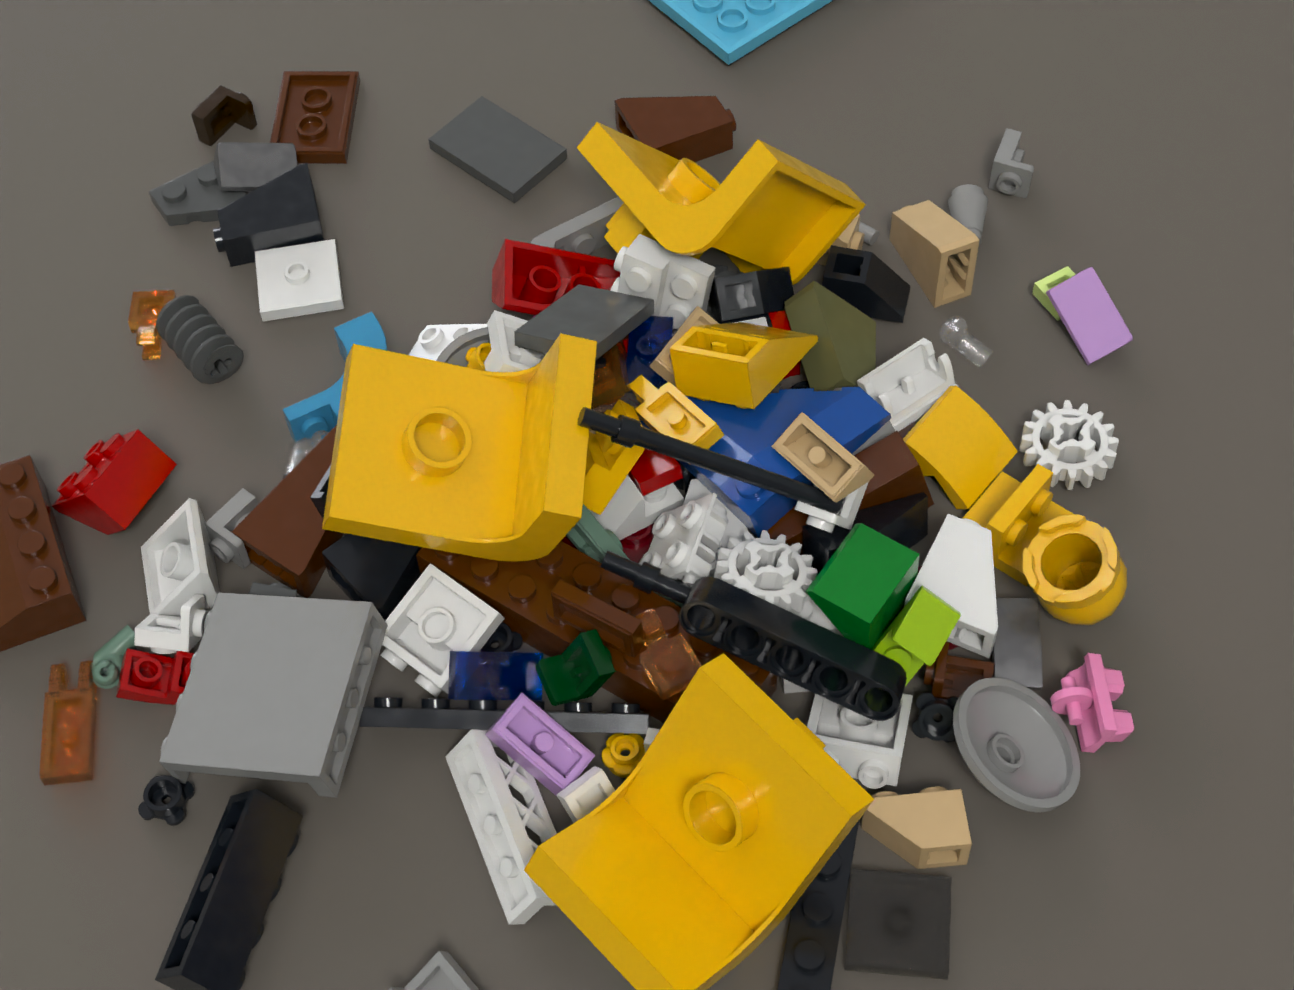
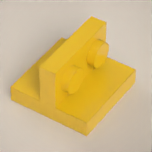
M1040 464L1035 466L1022 483L1002 471L963 517L971 519L980 526L991 530L994 567L1026 587L1029 583L1023 572L1024 548L1028 549L1032 539L1040 532L1038 528L1043 523L1058 516L1075 515L1052 501L1053 493L1049 489L1053 472Z

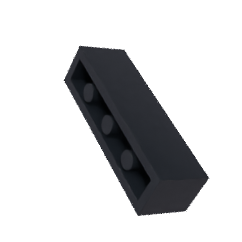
M258 789L230 796L155 978L156 981L174 990L241 989L245 980L244 967L251 949L256 946L263 934V918L269 903L280 890V875L287 857L292 854L297 846L299 839L297 831L303 815Z

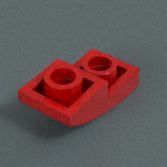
M646 448L628 474L643 496L683 478L681 466L675 458Z
M127 648L122 660L116 697L133 701L176 705L178 697L185 689L194 653L176 651L174 657L171 658Z

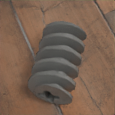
M189 295L176 297L167 302L161 309L156 322L158 334L166 341L176 356L183 361L184 366L192 372L195 379L205 384L219 383L232 376L239 369L244 358L243 351L234 344V340L217 324L216 319L208 313V310L199 304V300L196 297Z

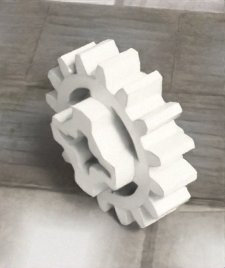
M1065 400L1063 409H1057L1050 402L1047 403L1045 414L1039 410H1034L1031 421H1025L1019 446V451L1025 453L1023 459L1024 466L1040 464L1053 472L1051 487H1054L1059 480L1065 481L1067 490L1073 489L1075 481H1080L1085 488H1089L1093 476L1102 481L1105 479L1107 469H1112L1114 466L1119 443L1118 438L1112 437L1114 425L1101 424L1104 413L1100 411L1093 415L1088 414V404L1085 403L1080 406L1079 410L1072 409L1070 400Z
M762 530L760 538H754L749 531H746L743 534L742 542L731 537L728 540L727 548H720L714 578L723 580L787 611H790V608L795 611L801 612L805 601H811L806 590L817 577L818 571L811 567L812 555H800L802 544L799 542L789 546L785 544L786 535L784 534L779 535L774 540L770 539L767 530Z

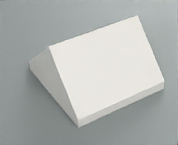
M189 498L141 546L150 614L180 617L182 605L194 594L205 596L204 610L210 611L213 608L217 593L220 592L214 554L209 546L211 539L206 529L201 509L195 499Z

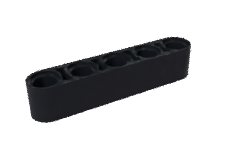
M702 577L692 585L679 613L680 624L690 635L869 719L884 721L892 718L898 712L907 677L903 667L896 661L718 578Z

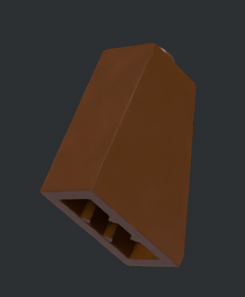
M716 96L638 97L615 100L616 128L618 132L678 160L687 158L697 162L733 149V132L736 131V121L731 110L724 109Z

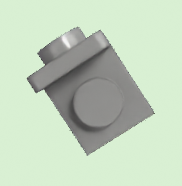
M1006 128L993 161L988 189L1027 198L1034 167L1022 163L1025 155V150L1019 149L1022 132Z
M244 488L205 522L211 539L209 546L212 552L223 562L228 563L231 560L242 569H245L251 562L243 541L234 535L232 531L258 505L256 497Z

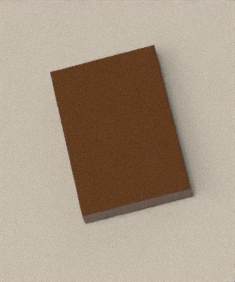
M284 71L270 143H293L296 150L297 163L347 164L360 86L359 72Z

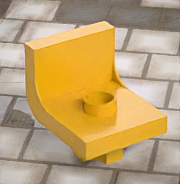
M599 122L595 123L577 146L581 154L624 202L605 225L609 231L605 234L604 238L617 253H619L623 246L629 247L635 238L642 234L657 241L661 246L673 253L691 256L699 259L706 250L714 247L723 251L743 273L789 267L792 285H795L803 279L866 206L847 184L757 139L721 184L692 160L687 158L678 160Z
M560 333L539 364L516 372L477 370L353 344L345 363L322 529L496 561H529L548 555L582 517L589 429L579 426L577 422L583 407L591 409L597 341Z
M723 653L699 667L644 756L627 779L593 811L540 844L524 871L636 990H707L748 957L780 924L874 801V798L823 750L826 745L798 718L792 720Z

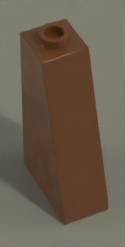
M337 425L232 531L234 535L243 541L250 562L292 590H297V593L304 598H309L313 594L326 569L322 551L341 539L344 534L322 529L323 518L310 498L331 465Z
M898 431L854 455L875 474L868 482L858 510L921 492L928 496V508L934 505L920 465ZM794 506L767 531L770 539L776 540L779 535L784 534L786 535L785 544L791 546L799 542L802 544L800 555H804L803 526L808 525L806 521L809 515L795 510Z

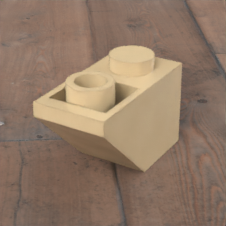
M935 786L925 788L919 793L898 795L896 792L884 791L872 795L874 801L860 818L861 829L917 869L967 865L972 841L961 789L947 790L944 787Z

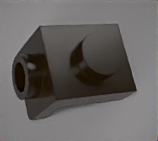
M222 85L191 113L199 141L209 146H212L235 123L249 130H253L257 126L251 100L245 94L234 92Z

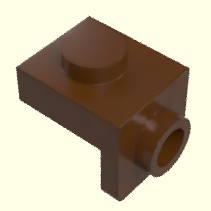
M946 642L932 666L926 665L923 684L933 686L932 694L935 697L947 699L950 696H956L959 698L962 692L974 682L993 677L994 663L948 655L949 642Z

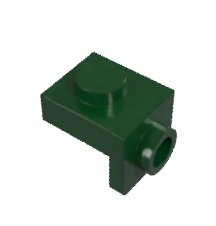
M597 629L581 632L561 655L540 659L535 665L544 690L553 706L592 697L616 672L612 664L611 653L604 646Z

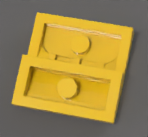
M956 385L949 386L903 438L919 463L923 476H934L957 510L969 509L1018 452L990 415Z

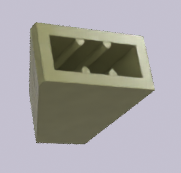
M816 281L811 282L785 301V311L791 330L818 335V342L801 359L809 386L814 388V391H833L836 388L858 387L857 380L876 368L875 320Z

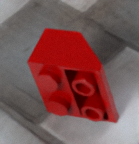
M139 429L124 435L116 433L107 442L99 440L87 451L83 458L87 464L79 473H71L60 484L57 491L61 495L52 507L59 513L106 535L126 530L177 464Z

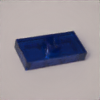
M650 316L629 333L624 379L625 393H633L628 385L641 374L657 389L667 383L665 379L649 366L673 336V317Z
M450 651L448 699L515 700L520 693H523L530 700H542V683L535 665L540 659H543L544 653Z

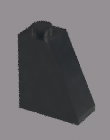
M300 164L218 210L220 227L213 229L218 252L226 251L231 267L255 262V251L324 241L308 164Z
M347 534L322 551L329 577L352 601L372 602L384 620L389 617L421 576L416 554L422 547Z

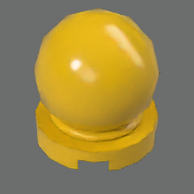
M1079 514L1058 516L1043 523L1038 528L1040 532L1032 539L1028 549L1025 547L1023 551V572L1031 589L1037 595L1041 606L1054 618L1070 625H1094L1112 616L1125 597L1127 568L1110 531L1105 527H1101L1098 523L1086 520L1085 516Z

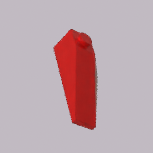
M505 239L492 269V302L502 309L538 315L579 284L610 291L615 280L620 277L621 272L614 270L615 260Z

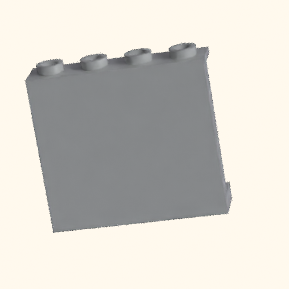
M218 592L213 608L206 616L205 631L198 651L192 656L191 671L185 689L177 699L176 714L169 735L163 740L159 763L180 783L185 784L189 772L308 783L319 796L337 798L388 626L372 602Z

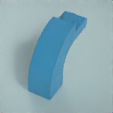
M372 311L334 328L339 351L345 363L353 344L388 351L384 332ZM344 373L330 388L283 409L290 435L297 446L323 437L337 425Z

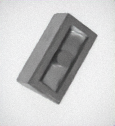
M218 143L213 164L220 191H254L297 166L294 144Z

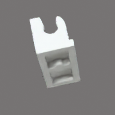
M925 338L917 341L857 380L858 387L862 388L891 414L889 421L894 427L895 432L901 431L922 417L949 386L956 385L958 387L955 384L952 364L946 353L938 357L937 362L932 342Z

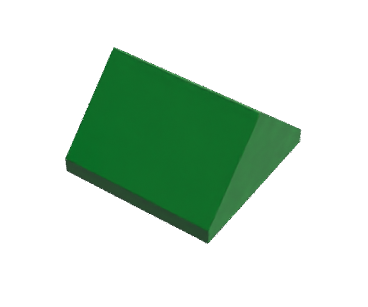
M857 523L811 583L806 593L845 638L872 649L904 606L905 599L917 577L920 554L862 523Z

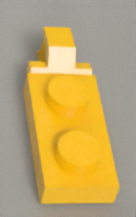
M641 374L628 385L640 403L635 408V411L640 419L653 431L707 450L724 436L717 423L669 381L657 389Z

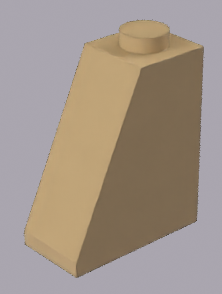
M930 200L915 205H908L892 212L889 240L932 306L936 308L971 295L979 247V239L976 234Z

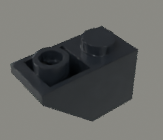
M831 245L823 274L822 286L870 318L903 323L911 286L873 252Z
M774 268L714 278L709 296L713 319L721 322L785 310V301L794 295L790 268Z

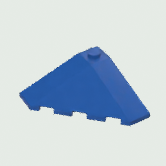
M842 387L840 391H814V388L779 389V393H769L755 409H742L735 405L715 401H702L695 397L686 396L715 421L724 434L708 450L814 486V483L771 447L801 412L806 414L851 454L891 419V414L860 387ZM641 421V424L644 428L650 429L643 421ZM678 460L711 493L717 494L716 498L758 538H760L762 530L768 531L797 504V500Z

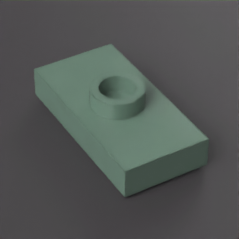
M583 504L581 519L566 535L580 552L602 563L608 550L629 559L622 551L623 547L618 537L612 531L604 529Z

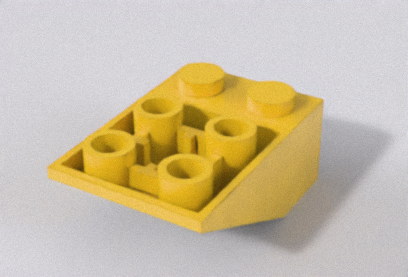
M744 322L692 326L669 348L676 388L685 396L695 397L702 401H715L735 405L742 409H755L818 342V335Z

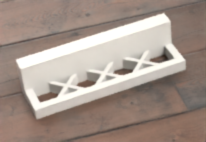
M471 729L445 757L508 924H525L543 906L556 905L524 871L538 847L528 837L525 826L535 832L540 837L542 843L557 833L535 778L509 755L507 757L510 766L495 754L493 747L498 746L485 735L488 730ZM509 784L523 795L526 806L512 796Z

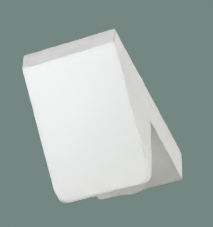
M627 475L601 515L591 510L589 511L604 529L612 531L619 540H622L655 523L663 512L682 506L684 497L674 483L643 496L629 475Z

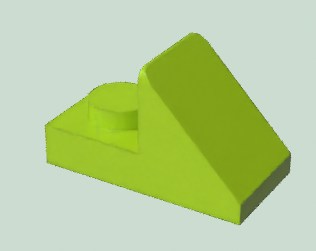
M922 585L880 636L871 650L896 661L903 667L907 677L906 686L924 663L932 666L959 620L961 613Z

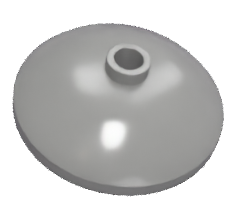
M995 677L978 680L962 692L953 712V729L957 747L972 775L987 791L1009 805L1030 812H1047L1057 809L1073 796L1080 780V760L1077 747L1064 721L1042 697L1015 681Z

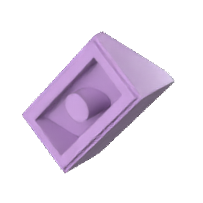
M1093 267L1079 272L1046 292L1087 366L1122 348L1133 340L1132 334Z
M520 693L485 734L493 743L556 796L574 782L595 757V754L523 693Z

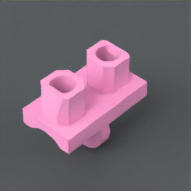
M1087 653L1084 656L1085 662L1078 669L1070 671L1066 677L1060 680L1062 689L1052 694L1050 700L1054 712L1068 715L1069 724L1076 725L1081 752L1095 753L1105 742L1124 741L1133 732L1134 724L1131 713L1127 710H1118L1112 707L1111 701H1116L1123 694L1125 684L1122 671L1104 667L1101 654Z

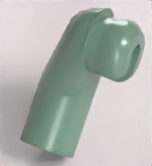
M128 624L94 653L92 680L100 688L109 689L118 684L126 649H135L137 647L134 645L135 632Z

